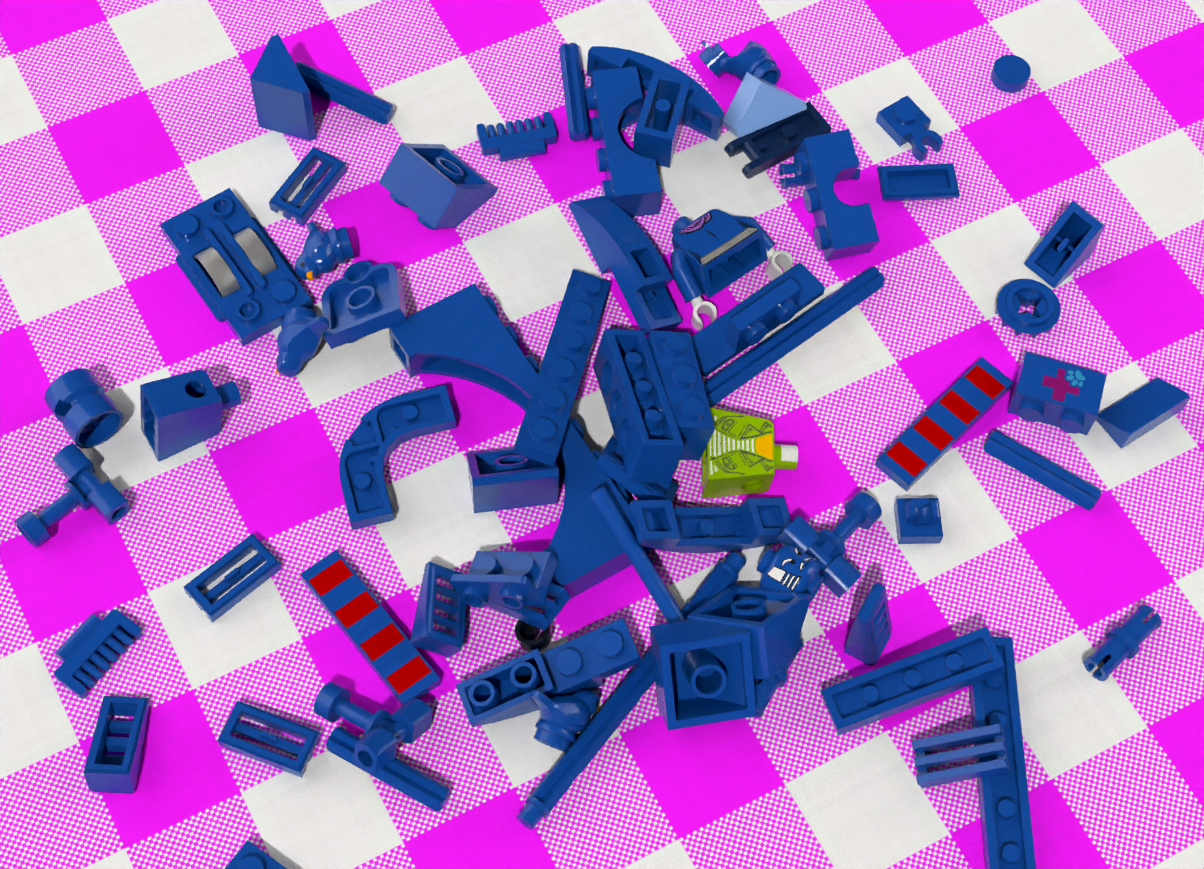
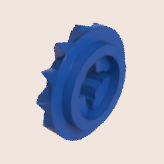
M1019 279L1012 281L1001 289L996 299L997 307L995 314L1000 315L1002 318L1003 327L1010 326L1015 330L1016 336L1026 333L1035 338L1039 333L1045 332L1048 334L1060 317L1061 307L1056 294L1048 286L1035 280ZM1037 304L1033 315L1029 312L1024 314L1018 313L1022 305L1029 307Z

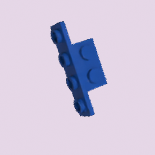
M798 263L699 331L691 339L701 375L708 376L750 345L758 343L777 326L788 322L797 312L822 296L825 287L801 263Z

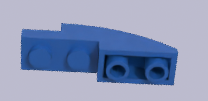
M604 196L573 201L569 207L601 273H613L640 330H644L645 335L648 336L651 330L668 331L675 329L682 320L665 287L673 280V277L643 230L625 211Z
M621 618L544 653H541L537 648L456 684V688L471 726L476 727L540 710L538 704L530 697L533 690H538L547 697L572 695L576 691L583 689L591 691L605 685L603 679L641 663L642 659L624 618Z

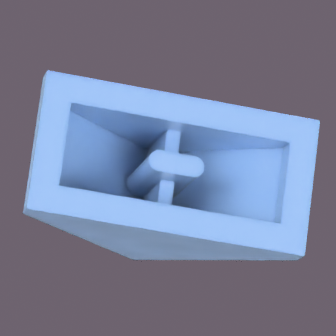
M747 72L723 118L724 128L740 138L806 110V102L791 92Z

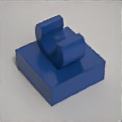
M938 498L896 499L894 514L898 544H937L941 542L943 531Z

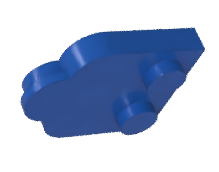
M369 261L356 262L347 268L343 278L333 282L325 289L322 295L323 317L329 320V327L324 331V338L330 348L333 349L346 343H353L361 337L382 329H388L392 325L407 320L403 281L394 265L390 263L372 265Z

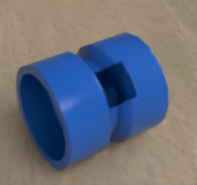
M77 368L66 372L58 377L45 392L44 400L57 420L63 423L65 431L76 446L82 449L92 448L104 443L119 430L123 423L124 417L111 397L105 394L103 386L94 374L86 368Z

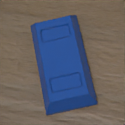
M953 163L877 167L881 195L884 202L954 199L960 195Z

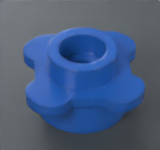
M703 40L701 43L705 49L698 57L719 78L725 72L719 66L720 61L730 56L718 43L711 48Z

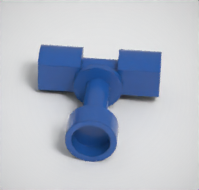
M72 443L60 450L53 458L56 468L68 480L63 484L67 492L36 516L28 510L17 518L14 523L27 541L34 548H37L50 538L46 529L77 506L84 511L92 506L109 525L122 519L130 511V506L125 497L109 480L102 483L98 479L92 462Z
M864 492L855 493L845 504L846 516L832 531L822 529L817 532L798 515L777 537L783 545L792 544L817 559L821 565L822 572L820 575L824 577L823 584L838 598L862 575L843 557L846 553L843 543L858 527L869 529L882 515L881 507L877 501Z
M329 682L320 690L314 703V712L330 722H336L343 718L365 730L364 737L355 743L354 763L363 771L371 774H376L395 758L398 743L401 741L413 743L431 728L433 710L428 704L415 698L407 701L392 715L385 709H380L373 714L350 701L351 693L348 689L335 682Z

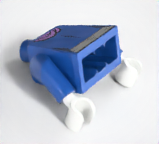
M712 209L694 221L686 216H682L675 221L672 227L673 236L671 239L674 248L670 255L672 275L685 302H691L694 308L691 324L698 331H701L703 327L698 314H707L711 322L716 320L717 315L716 307L708 301H703L701 297L703 294L708 298L712 297L767 259L769 262L766 265L765 271L771 280H775L783 274L782 269L778 265L785 272L793 265L791 254L782 250L776 251L773 248L775 243L752 217L732 216L718 209Z

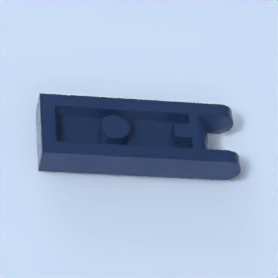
M810 101L806 103V110L737 138L725 146L724 151L729 157L744 152L751 162L742 169V173L747 179L794 156L804 138L831 133L832 127Z

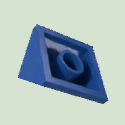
M279 34L271 36L250 77L259 127L308 141L314 140L317 137L310 90Z
M514 447L467 452L466 459L474 513L558 503L559 469L556 461L554 466H550L512 453Z

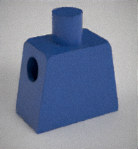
M200 369L140 385L141 430L158 462L212 438L221 431L222 411L241 404L239 390L233 381L214 387L207 372Z

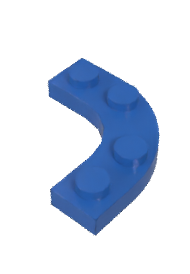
M446 385L403 394L380 403L361 418V423L354 430L349 440L346 439L340 456L339 476L352 530L394 520L384 481V466L389 455L401 443L415 437L456 428V419Z

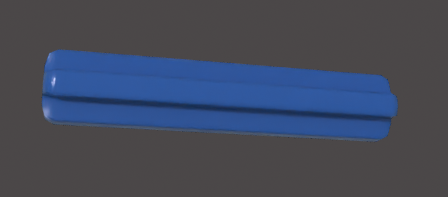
M572 42L570 44H562L559 48L569 138L577 142L579 140H587L590 133L579 46Z
M301 61L296 62L295 65L310 91L383 125L387 124L394 114L392 103Z
M994 431L984 446L986 453L1086 510L1093 509L1101 496L1102 491L1100 488L999 431Z
M336 727L327 740L326 746L328 751L358 767L354 763L355 743L361 738L342 727ZM397 758L391 760L376 774L369 773L434 811H440L450 796V789L447 786Z

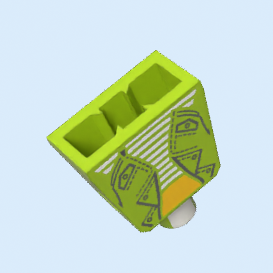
M710 408L715 430L701 456L702 498L764 493L770 489L775 469H797V445L774 444V424L772 421Z

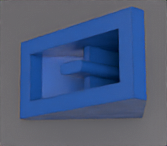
M1072 201L1024 264L1050 286L1056 288L1091 257L1105 224L1076 201Z

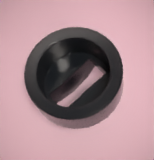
M520 620L517 622L515 635L522 648L530 652L538 648L541 652L549 646L552 637L550 625L536 639L540 632L539 628Z

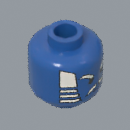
M792 544L783 545L777 552L769 549L757 567V571L762 574L759 584L761 588L809 594L810 602L824 581V577L820 575V562Z

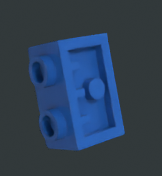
M476 551L469 573L452 574L449 583L461 596L462 601L472 607L484 608L486 605L507 606L513 609H521L524 606L543 607L558 561L551 552Z

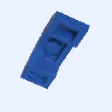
M592 46L589 49L587 60V76L591 77V71L637 66L641 89L646 92L654 71L690 79L689 99L686 102L684 125L715 141L719 139L724 112L715 99L690 76L666 62L636 51L606 46Z
M747 498L741 506L673 508L671 500H632L629 504L638 544L669 552L716 553L767 546L779 543L780 541L777 537L791 523L785 498Z

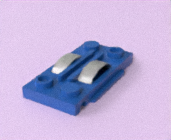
M230 188L160 224L163 235L178 254L176 257L177 265L216 320L219 322L225 321L242 346L281 326L285 314L290 309L295 307L313 308L312 299L299 283L295 270L258 220L248 214Z

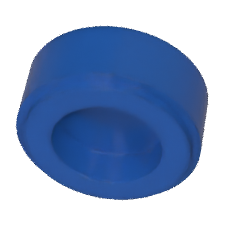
M1005 55L998 58L994 63L991 80L1001 91L1008 93L1019 92L1026 87L1031 69L1029 64L1021 57Z

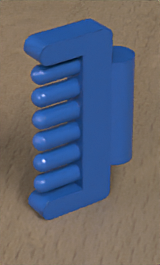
M543 113V124L539 116L534 117L533 121L536 129H534L531 119L526 118L524 124L527 131L524 130L523 123L519 119L515 121L516 133L511 121L505 124L508 134L505 132L504 125L498 123L496 125L498 136L493 125H488L486 132L485 125L478 124L476 130L482 154L484 156L498 154L500 162L546 154L545 145L557 142V132L551 113Z
M116 609L112 610L103 620L92 613L54 653L63 662L54 672L56 679L79 698H86L88 691L83 684L92 688L95 686V681L82 670L84 669L96 679H101L103 677L102 671L90 662L92 661L104 671L110 670V663L99 656L98 653L102 654L112 663L117 662L118 655L105 645L107 644L119 654H124L126 652L125 646L113 637L115 636L125 645L131 646L134 643L131 637L134 639L142 637L141 628Z

